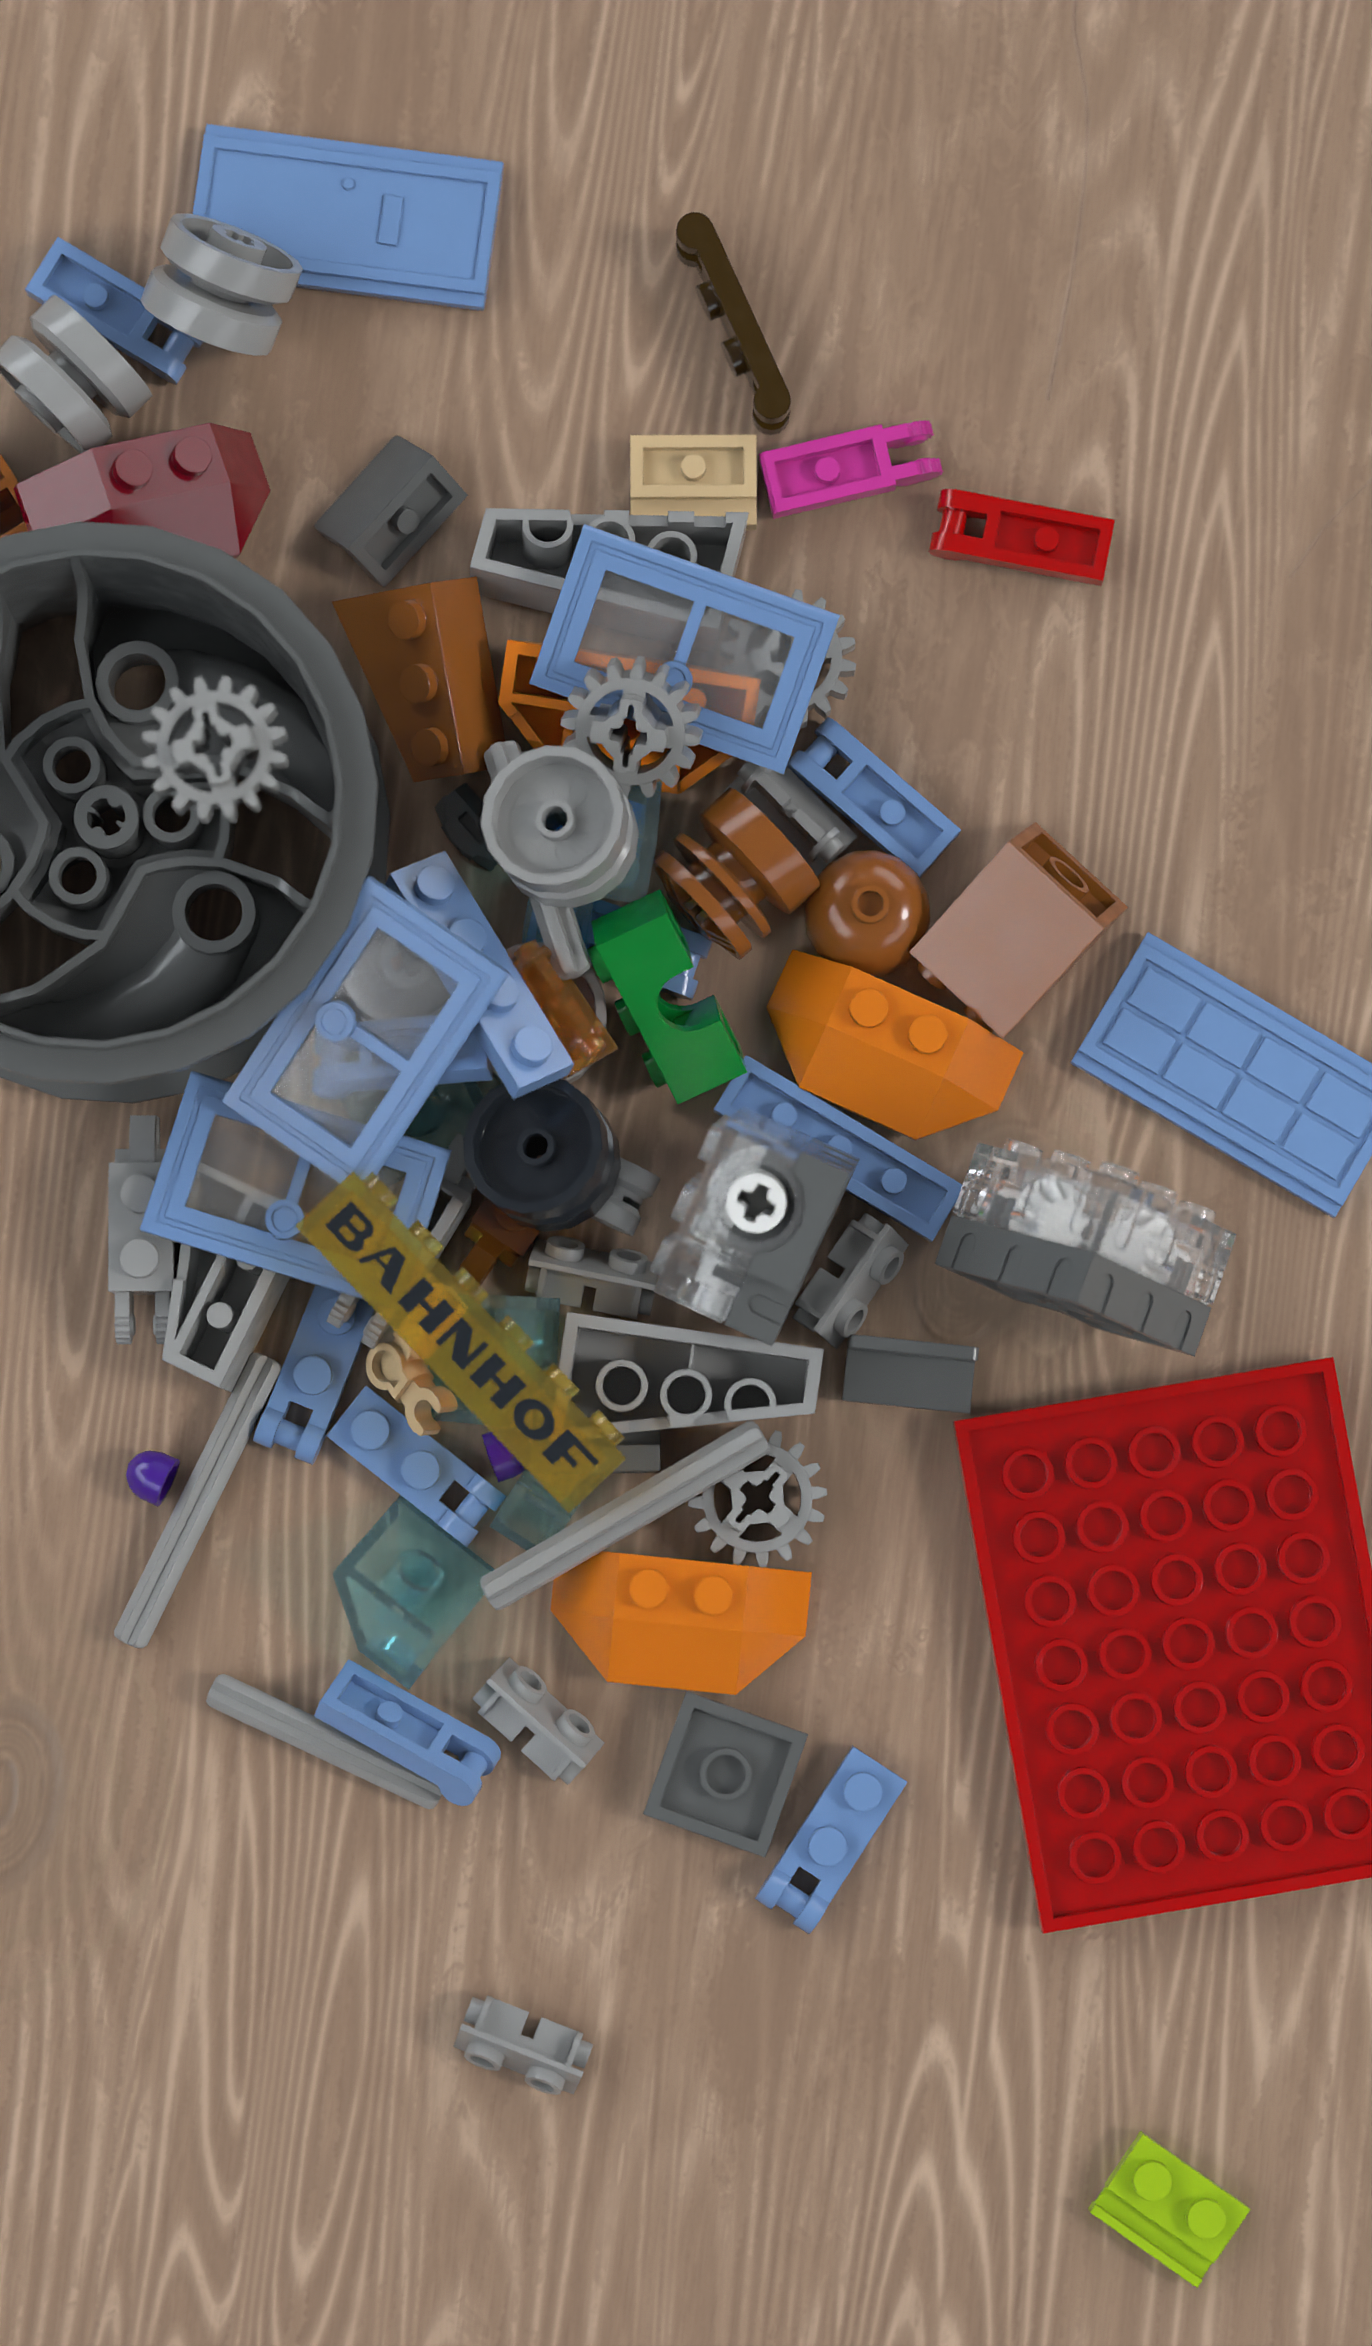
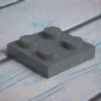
M686 1690L643 1814L765 1858L808 1733Z

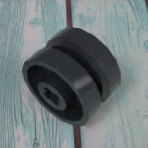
M558 1079L515 1099L511 1097L504 1083L489 1090L471 1112L463 1137L465 1167L477 1190L517 1224L543 1232L571 1229L595 1216L613 1194L621 1170L619 1140L608 1119L586 1095L564 1079Z

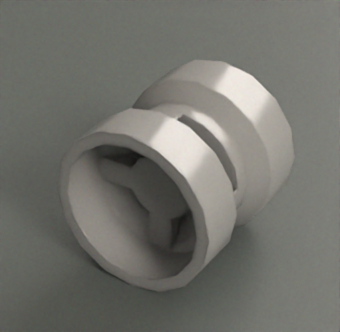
M620 1157L621 1170L614 1192L597 1214L591 1218L633 1237L641 1221L638 1210L644 1199L653 1196L660 1178L648 1170Z

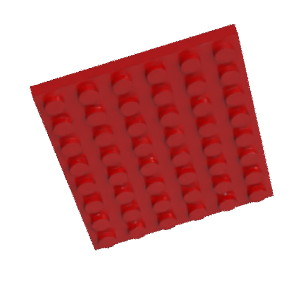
M1334 1357L953 1421L1041 1932L1045 1934L1372 1878V1567Z

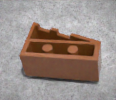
M477 576L429 582L332 601L413 781L420 782L488 770L484 753L492 744L500 741L505 742Z

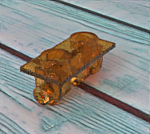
M532 940L515 951L514 956L517 960L513 964L574 1062L570 1073L562 1078L565 1080L613 1053L618 1047L572 979H560L550 963L552 955L550 949L545 947V945L540 947L536 940Z

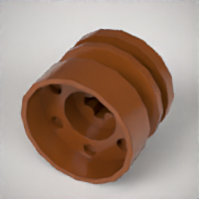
M729 787L699 815L701 824L712 841L706 849L693 838L679 833L673 839L674 844L688 865L684 867L668 852L663 850L656 854L650 860V863L661 879L668 898L686 920L707 940L717 943L735 958L741 960L752 950V946L737 925L740 921L756 935L765 938L771 932V929L758 904L765 899L775 908L790 915L820 887V882L802 855L769 818L743 794Z

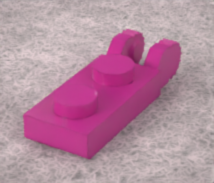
M930 420L913 421L887 428H882V424L760 453L759 463L773 519L895 491L896 486H908L937 478V476L943 473L939 458H921L892 466L888 449L914 446L932 438L934 434Z

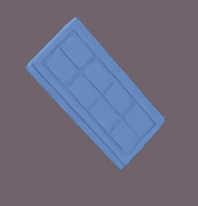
M206 124L193 214L238 227L283 249L298 260L303 268L296 287L484 311L504 163Z
M1149 932L1146 933L1070 1063L1318 1210L1335 1218L1372 1156V1063Z

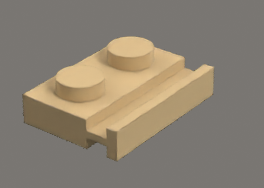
M630 435L631 515L668 516V511H694V516H725L726 512H749L746 531H756V435Z

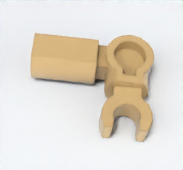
M432 1283L431 1285L435 1289L425 1298L432 1308L445 1299L455 1309L440 1326L428 1335L418 1324L428 1312L418 1304L409 1314L407 1313L393 1333L395 1336L394 1341L378 1343L375 1349H370L366 1358V1371L371 1383L378 1389L388 1390L397 1403L404 1404L407 1423L412 1431L419 1436L438 1434L441 1430L439 1424L432 1416L431 1406L437 1413L453 1412L458 1408V1403L453 1393L444 1386H436L432 1381L435 1377L428 1369L427 1358L432 1357L439 1348L436 1341L464 1315L468 1308L454 1288L444 1283Z

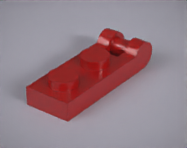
M942 489L940 491L937 510L942 513L939 531L933 532L929 547L931 555L947 560H967L1086 584L1102 585L1114 529V519L958 489ZM973 517L986 520L982 538L964 535L967 518Z

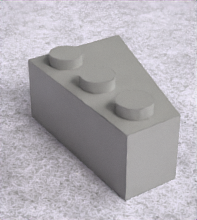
M200 1162L186 1207L270 1232L265 1223V1215L268 1208L274 1202L279 1201V1199ZM304 1212L305 1226L302 1232L293 1240L307 1244L318 1220ZM181 1244L176 1279H173L162 1360L221 1389L232 1392L249 1356L253 1354L290 1277Z

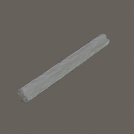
M254 1352L249 1356L114 1630V1636L120 1641L139 1649L148 1645L275 1387L282 1369V1365L279 1362L261 1353Z
M747 1421L486 1574L480 1580L484 1595L496 1610L508 1607L768 1454L770 1448L764 1434L754 1421Z

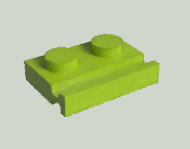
M1141 2130L1105 2182V2186L1096 2200L1092 2201L1088 2207L1091 2214L1196 2288L1199 2287L1203 2281L1202 2277L1211 2264L1216 2262L1251 2210L1246 2204Z

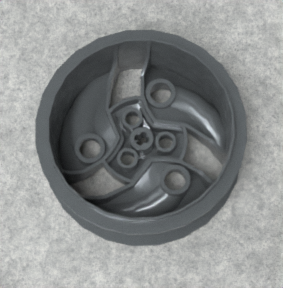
M79 521L6 535L0 538V925L20 906L32 919L56 935L87 945L88 947L32 986L0 994V1078L61 1099L132 1104L184 1094L191 1071L225 1080L241 1072L278 1013L308 988L348 929L365 879L371 876L383 885L386 883L391 814L378 747L366 724L364 711L331 644L282 589L221 549L153 526ZM77 614L74 643L84 699L67 702L40 715L16 735L11 742L10 686L17 666L22 632L49 619ZM159 665L164 670L166 678L165 690L159 701L151 707L141 710L127 709L116 702L114 695L115 685L124 672L137 666ZM202 676L209 690L217 691L222 677L229 676L234 685L235 695L239 696L250 684L257 689L259 696L255 705L256 709L268 703H272L275 706L278 715L268 725V728H285L289 740L281 745L274 746V750L287 756L289 766L288 768L271 770L270 774L280 786L277 793L266 791L263 788L260 791L297 809L313 825L332 839L326 862L311 900L296 891L282 878L231 860L234 851L236 822L230 823L222 809H214L209 824L201 823L198 818L197 805L192 804L190 807V821L181 831L168 833L156 826L155 821L160 809L168 802L174 801L177 792L174 791L169 795L160 797L153 788L158 778L164 774L163 772L150 773L144 768L142 760L150 755L157 754V749L146 745L142 740V734L147 731H159L161 725L151 713L154 706L164 708L169 712L176 706L170 694L172 688L176 687L186 697L195 694L194 681L196 677ZM219 708L223 719L235 727L247 724L248 727L254 726L242 714L230 709ZM194 715L182 724L174 741L183 739L195 722ZM210 725L212 737L209 739L210 749L202 754L207 755L221 776L220 762L223 761L222 750L230 746H225L222 739L218 737L214 728ZM73 751L85 752L91 761V769L88 776L75 784H67L60 781L55 772L59 761L66 754ZM258 759L247 761L236 779L242 782L245 781L254 770ZM184 773L177 774L189 786L200 791L212 792L209 781L199 774L195 773L186 776ZM113 809L120 818L125 817L124 823L117 821L116 824L120 828L119 832L108 836L101 827L95 826L96 822L104 823L103 818L100 816L103 812ZM79 862H91L96 868L97 873L94 886L84 894L75 895L68 893L61 882L64 873L71 866ZM221 889L234 894L241 901L243 915L240 925L233 934L222 940L210 941L200 938L193 933L189 926L191 905L200 894L208 890Z

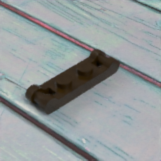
M687 213L677 223V256L682 263L690 267H696L703 283L695 287L702 308L710 321L716 318L720 319L729 338L721 342L727 363L735 377L745 374L754 393L752 419L755 427L764 434H779L789 423L791 397L713 223L702 213Z

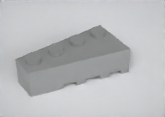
M486 508L470 564V577L477 576L481 596L553 614L584 524L735 577L745 539L749 512H726L725 516H694V511H668V516L629 515V510H604V514H570L569 510ZM606 570L588 623L679 645L694 601ZM706 606L692 649L715 654L725 612Z
M567 1312L552 1411L555 1428L548 1441L556 1440L566 1429H569L576 1438L815 1414L824 1349L774 1342L773 1346H770L757 1339Z

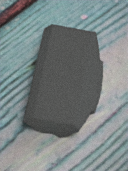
M464 783L449 795L442 797L435 806L437 815L442 823L441 828L451 843L467 859L473 860L485 869L492 871L498 862L487 848L481 826L483 801L467 783Z

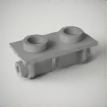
M747 761L737 774L739 776L723 791L724 793L729 787L734 788L748 798L785 835L812 868L816 876L857 838L787 766L784 774Z
M867 1213L863 1214L859 1222L852 1220L827 1256L831 1261L844 1268V1272L838 1279L820 1267L795 1302L799 1309L793 1316V1319L810 1331H816L831 1346L838 1349L845 1337L848 1338L850 1334H855L860 1329L867 1316V1305L880 1286L888 1284L897 1275L903 1264V1253L909 1244L888 1224L883 1225Z
M552 1236L548 1240L537 1238L529 1258L528 1265L530 1266L525 1291L537 1293L536 1300L580 1308L584 1286L597 1288L593 1311L637 1319V1314L648 1316L651 1314L655 1294L653 1290H655L661 1263L648 1261L646 1255L631 1249L619 1248L607 1253L587 1249L583 1242L571 1237Z
M510 1657L472 1698L481 1707L477 1713L483 1716L510 1742L513 1741L525 1726L535 1734L521 1751L553 1781L559 1777L569 1785L605 1743L595 1734L592 1724L586 1717L575 1710L567 1709L547 1691L544 1681L537 1673L525 1666H519Z
M488 1995L485 2001L472 1997L463 2021L475 2025V2028L462 2024L453 2046L465 2051L464 2057L466 2060L478 2067L491 2071H499L501 2066L523 2074L525 2075L524 2080L529 2086L547 2094L559 2095L562 2090L574 2094L582 2078L583 2071L571 2066L573 2064L584 2069L593 2047L592 2043L582 2040L584 2033L541 2017L534 2037L531 2039L521 2035L529 2012Z

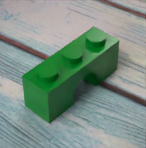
M661 889L591 921L595 945L587 948L589 958L601 982L604 984L613 979L622 998L614 1001L617 1012L628 1034L632 1036L640 1032L649 1050L642 1053V1058L657 1088L667 1084L677 1104H680L747 1073L741 1046L715 995L685 1006L668 1003L659 996L662 987L668 980L694 967L688 942Z

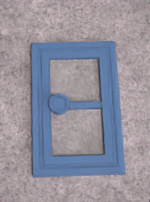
M584 524L529 684L569 697L574 686L588 690L584 677L592 667L606 677L607 665L611 658L618 657L624 670H631L637 657L644 656L646 672L655 674L658 668L665 663L670 666L669 675L666 679L667 683L674 686L686 680L690 685L682 699L683 703L700 704L701 712L699 717L693 722L688 723V725L696 726L703 730L700 745L784 774L840 615ZM623 689L605 695L594 707L599 708L601 703L613 705L622 697ZM650 695L662 712H668L657 698ZM632 706L627 719L636 721L633 719L634 706Z
M368 876L364 881L348 929L308 988L278 1013L221 1102L347 1189L362 1197L510 972L385 885Z
M191 1071L140 1231L402 1311V1306L397 1301L408 1292L452 1150L403 1135L364 1195L360 1197L221 1102L233 1083ZM281 1098L351 1147L366 1125L359 1121ZM350 1201L372 1222L374 1228L373 1235L368 1239H364V1247L358 1252L347 1249L325 1227ZM356 1215L350 1219V1222L359 1231L365 1229V1224ZM345 1225L339 1230L348 1241L354 1239V1234ZM395 1246L406 1260L390 1295L380 1284L385 1269L376 1260L361 1264L357 1259ZM391 1254L380 1257V1259L387 1265Z

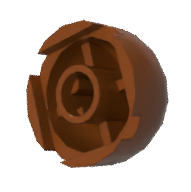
M877 850L850 852L828 863L817 876L820 887L807 898L804 907L806 934L817 953L824 959L852 966L874 977H884L907 964L914 957L909 951L927 933L931 922L929 895L918 874L899 857Z

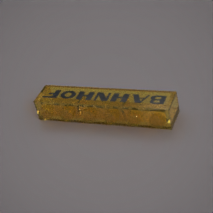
M353 1171L296 1225L297 1229L555 1500L570 1513L626 1460L624 1454L616 1447L625 1437L599 1409L589 1418L575 1404L572 1398L580 1389L554 1362L545 1370L536 1363L526 1352L535 1342L509 1315L498 1323L481 1305L490 1296L488 1292L464 1267L453 1275L436 1256L445 1247L418 1219L409 1228L390 1209L399 1199L373 1172L363 1180Z

